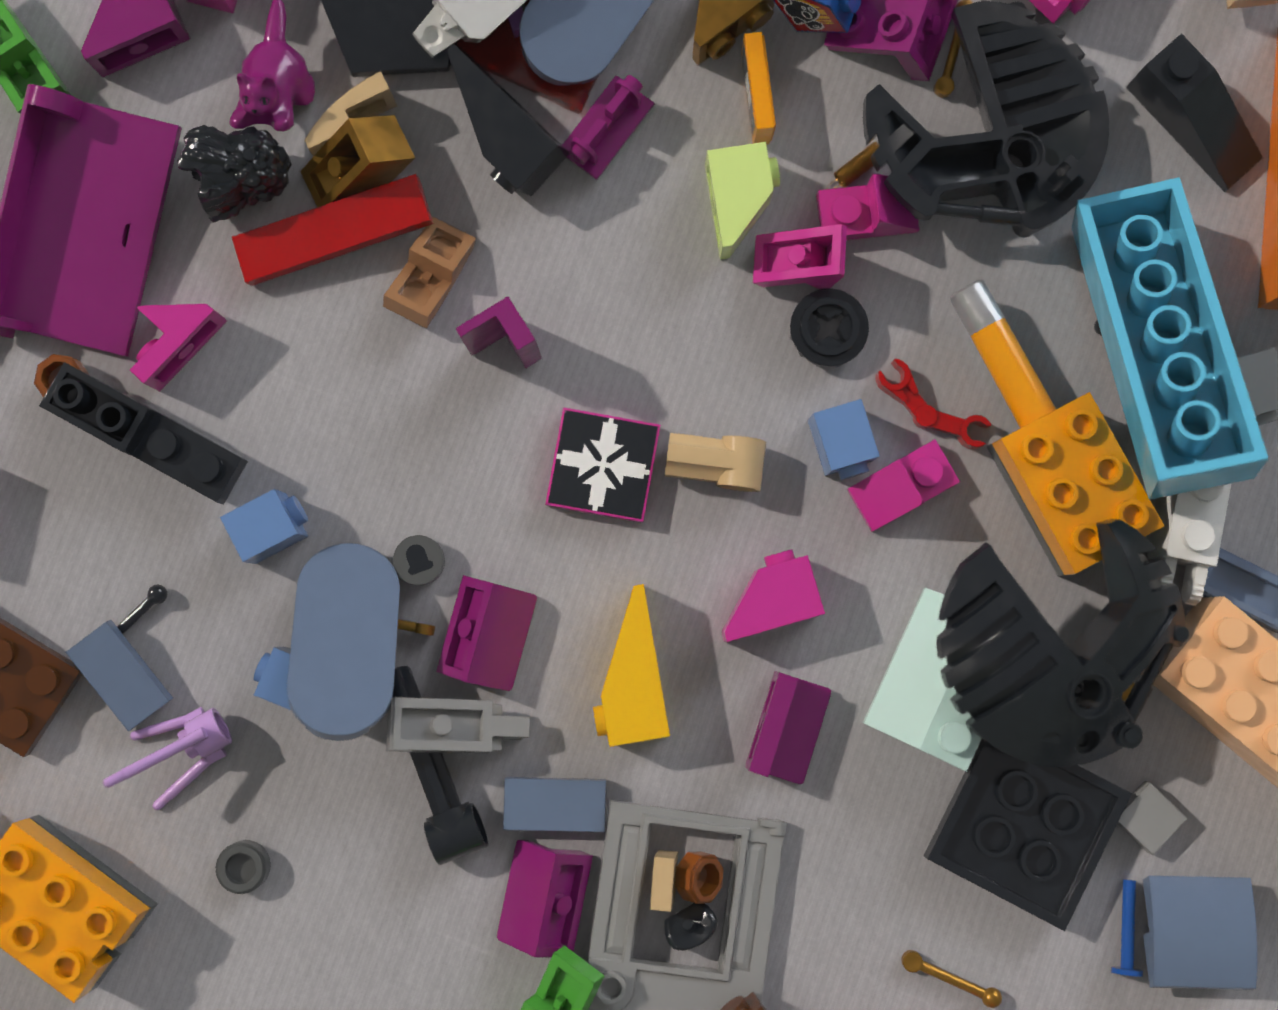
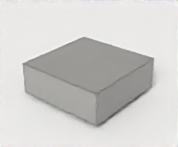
M1144 781L1132 793L1117 824L1147 853L1154 855L1188 818L1150 782Z

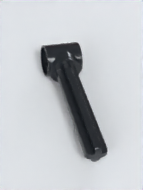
M409 666L395 668L393 697L422 698ZM410 752L433 816L426 818L424 831L429 848L438 865H443L488 847L487 834L475 805L469 803V801L461 804L443 754L435 752Z

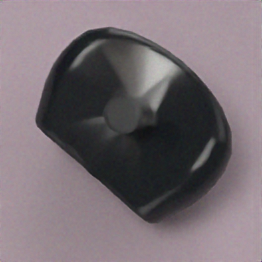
M693 903L664 921L666 940L673 949L678 951L689 950L705 943L714 934L717 927L716 915L705 903Z

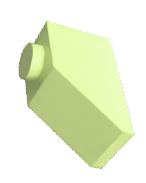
M766 142L707 150L705 171L720 259L731 257L770 204L774 187L780 186L778 161L776 157H768Z

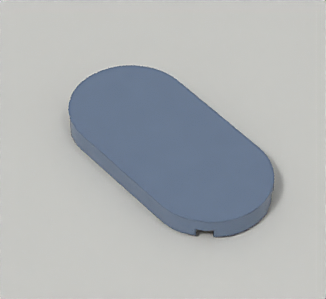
M530 0L519 24L520 44L525 61L535 74L554 85L569 86L570 84L577 85L593 81L607 68L654 0Z
M344 543L321 550L305 564L297 582L287 679L288 701L296 719L298 718L299 722L306 726V729L315 736L326 740H352L369 732V729L375 726L379 720L381 721L388 713L393 697L400 595L399 579L390 561L380 552L365 545Z

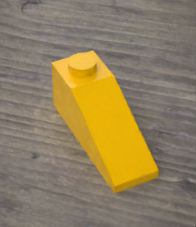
M644 584L633 586L602 689V705L593 706L598 737L607 735L609 747L670 736Z

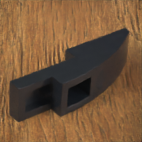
M65 362L39 405L121 452L139 459L223 505L248 463L247 460L221 447L212 440Z

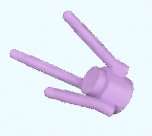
M202 707L187 715L135 730L130 734V738L134 741L185 728L178 732L179 740L105 778L103 785L106 788H110L183 750L191 759L200 755L202 758L154 801L152 805L154 810H160L211 764L227 756L223 747L232 743L230 731L216 709L211 708L205 712Z

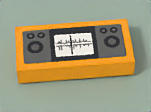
M762 32L744 34L741 57L752 142H766V144H770L776 128L765 37L762 35Z

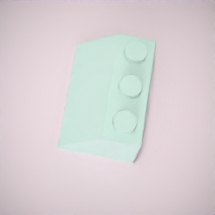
M924 588L863 723L967 772L981 738L965 723L971 715L968 712L962 715L956 711L950 700L956 694L954 686L950 689L945 687L940 671L947 665L946 657L941 659L937 656L936 643L937 636L946 627V620L941 621L938 619L944 594Z

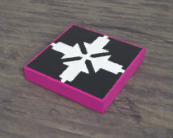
M563 407L545 505L643 523L661 425Z

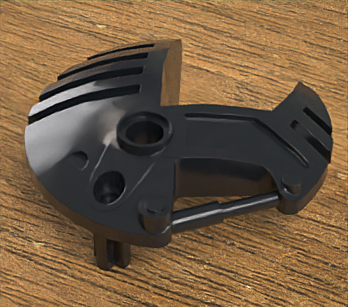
M982 0L953 9L951 16L976 95L980 116L985 128L983 133L934 138L880 84L866 95L863 102V129L866 145L876 137H878L880 145L872 154L871 161L877 172L888 164L892 173L886 178L884 185L897 201L912 213L914 218L925 221L930 220L935 214L978 219L979 222L1012 226L1016 235L1026 238L1061 219L1076 206L1077 200H1081L1087 194L1101 170L1107 152L1109 140L1108 105L1104 90L1096 92L1094 84L1099 80L1094 67H1084L1081 60L1084 58L1085 53L1076 43L1067 45L1062 40L1066 33L1052 22L1039 24L1033 21L1037 15L1036 13L1016 5L997 1ZM1008 154L1018 157L1023 163L1024 168L1014 165L1010 161ZM995 195L1003 207L983 204L978 207L942 202Z
M1112 518L1096 523L1109 603L1069 647H1067L1001 562L990 544L984 543L963 560L949 582L938 618L941 621L946 620V627L937 636L936 643L937 656L941 659L946 657L947 665L940 671L944 686L949 689L954 686L956 694L950 700L958 713L963 715L968 712L971 715L965 723L975 734L989 745L1011 757L1035 765L1069 767L1100 760L1123 747L1133 749L1143 739V732L1135 722L1153 690L1151 687L1172 647L1182 646L1189 637V631L1186 628L1185 612L1178 585H1162L1159 579L1172 574L1168 564L1164 559L1160 558L1147 559L1143 553L1155 550L1156 548L1138 530L1120 519ZM1143 673L1140 680L1135 682L1126 701L1124 702L1122 699L1123 693ZM1083 681V693L1075 701L1076 687Z

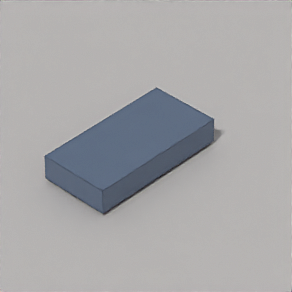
M1220 548L1217 566L1208 568L1203 597L1225 596L1260 626L1278 633V575Z
M112 620L103 623L65 652L128 732L173 699Z
M506 777L504 784L503 830L605 832L606 779Z

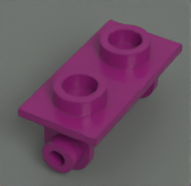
M615 75L562 144L569 151V155L566 158L596 180L655 105L653 101L640 93L643 85L635 77L627 75L622 80Z

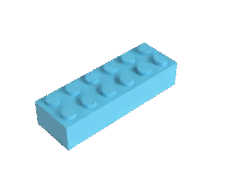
M1180 177L1077 200L1071 229L1148 499L1255 479L1269 458Z

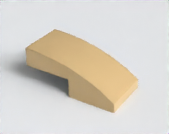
M381 71L350 89L323 113L304 140L313 156L348 118L378 116L397 106Z

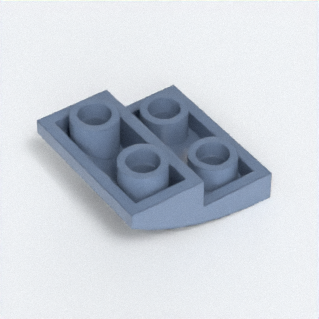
M1149 875L1143 879L1149 932L1143 935L1150 988L1256 989L1258 960L1257 928L1251 878Z

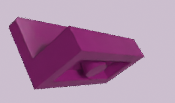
M509 296L456 328L471 356L479 353L501 338L506 337L525 369L542 359L534 336Z
M463 575L436 672L466 683L505 691L512 690L537 596Z
M774 671L746 760L745 767L747 770L765 777L771 775L796 784H803L831 697V690Z
M517 840L498 926L497 939L535 958L552 957L553 953L564 945L574 952L593 855L580 850L549 849L528 840Z

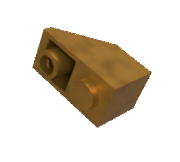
M699 0L692 55L694 62L699 66L709 57L717 60L725 55L735 44L737 36L748 28L752 32L756 31L770 20L774 14L775 2L773 0Z

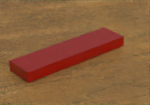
M413 174L232 236V241L246 284L254 286L434 223L420 178Z

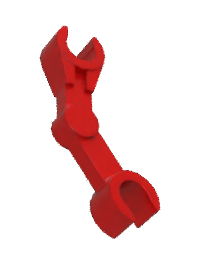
M894 359L891 362V365L901 375V381L898 384L889 383L881 371L875 375L878 387L905 406L912 415L913 422L917 427L922 429L931 428L957 436L959 443L967 449H977L986 445L985 442L971 439L967 434V427L969 424H975L986 429L991 426L990 421L982 415H972L963 419L935 410L918 393L912 373L904 361Z

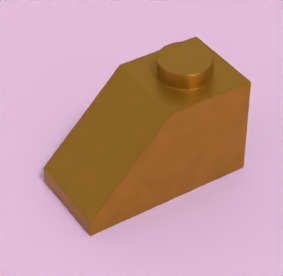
M395 115L348 118L300 172L316 206L320 207L392 182L415 159V156Z

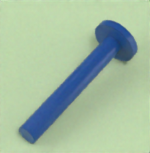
M1123 879L1121 967L1112 966L1111 973L1142 977L1143 970L1134 968L1136 881Z

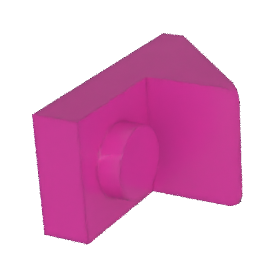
M872 174L867 185L818 190L816 195L820 227L843 224L847 226L846 240L918 233L919 222L889 192L884 185V181L888 177L885 175Z
M837 224L756 235L753 283L761 287L806 283L820 290L830 289L844 277L847 226Z
M208 304L138 306L137 309L164 334L159 339L149 341L141 348L136 357L137 362L129 371L143 384L161 391L227 320Z
M936 439L851 486L847 491L872 532L921 506L929 499L958 484L960 480Z

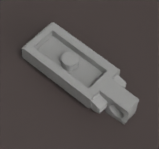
M392 697L387 716L386 751L483 754L492 751H502V740H523V738H529L530 717L502 716V705L493 704V700Z

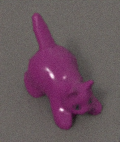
M282 0L272 1L263 42L256 44L242 62V71L236 76L239 85V101L230 117L229 123L234 129H243L255 124H266L272 126L276 131L290 130L294 126L293 105L303 106L313 102L315 82L307 70L305 59L298 51L286 43L287 17Z

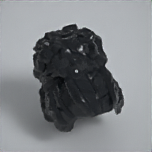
M202 125L188 130L184 137L186 145L177 160L178 169L191 171L193 178L201 181L197 193L203 210L213 223L238 216L240 210L244 209L246 204L255 206L259 201H271L274 196H280L284 188L289 184L288 172L292 166L290 158L284 147L280 146L267 130H257L254 126H250L244 130L233 131L227 135L213 126Z

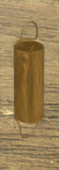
M877 142L871 143L834 172V177L839 183L838 186H849L873 167L871 156L880 146Z

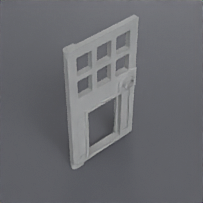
M610 800L587 963L604 974L605 977L588 1010H721L733 998L738 996L745 998L752 992L762 1001L782 845L786 834L787 822L760 817L757 820ZM652 823L735 834L717 969L633 958Z

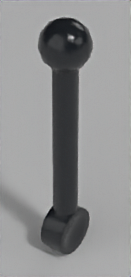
M157 584L149 588L147 598L117 625L122 634L154 604H161L166 600L168 592L164 586Z

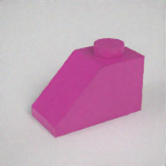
M793 549L764 557L766 567L754 571L721 632L724 642L825 614L808 555L795 558Z

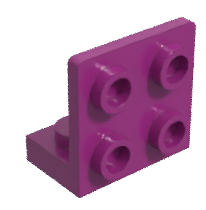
M861 0L858 11L853 15L848 33L827 32L824 44L830 51L895 56L911 80L929 82L952 19L951 13L956 7L958 0Z

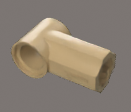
M670 433L665 476L716 483L717 487L729 490L760 492L766 441L745 436L728 435L723 436L722 439Z

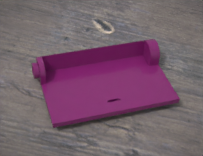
M27 84L0 202V336L14 339L15 331L20 330L129 357L139 314L137 307L141 306L182 127L86 103L74 96L44 86Z

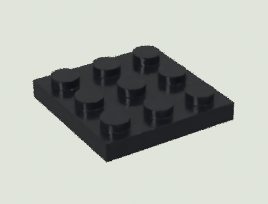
M981 739L967 772L965 771L923 856L931 862L1065 931L1132 793L1079 765L1049 767L1027 763L999 751Z

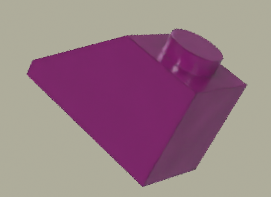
M102 0L81 52L84 59L104 78L191 40L174 0Z

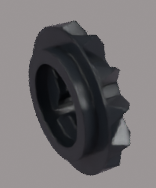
M821 289L808 294L798 303L791 316L790 339L797 348L799 355L813 362L817 367H839L851 361L861 352L868 338L869 322L864 308L852 295L841 290ZM840 315H843L844 318L840 321V325L836 330L840 336L839 340L828 336L824 340L820 339L817 343L814 341L821 328L817 322L818 318L829 322L833 318L837 319Z

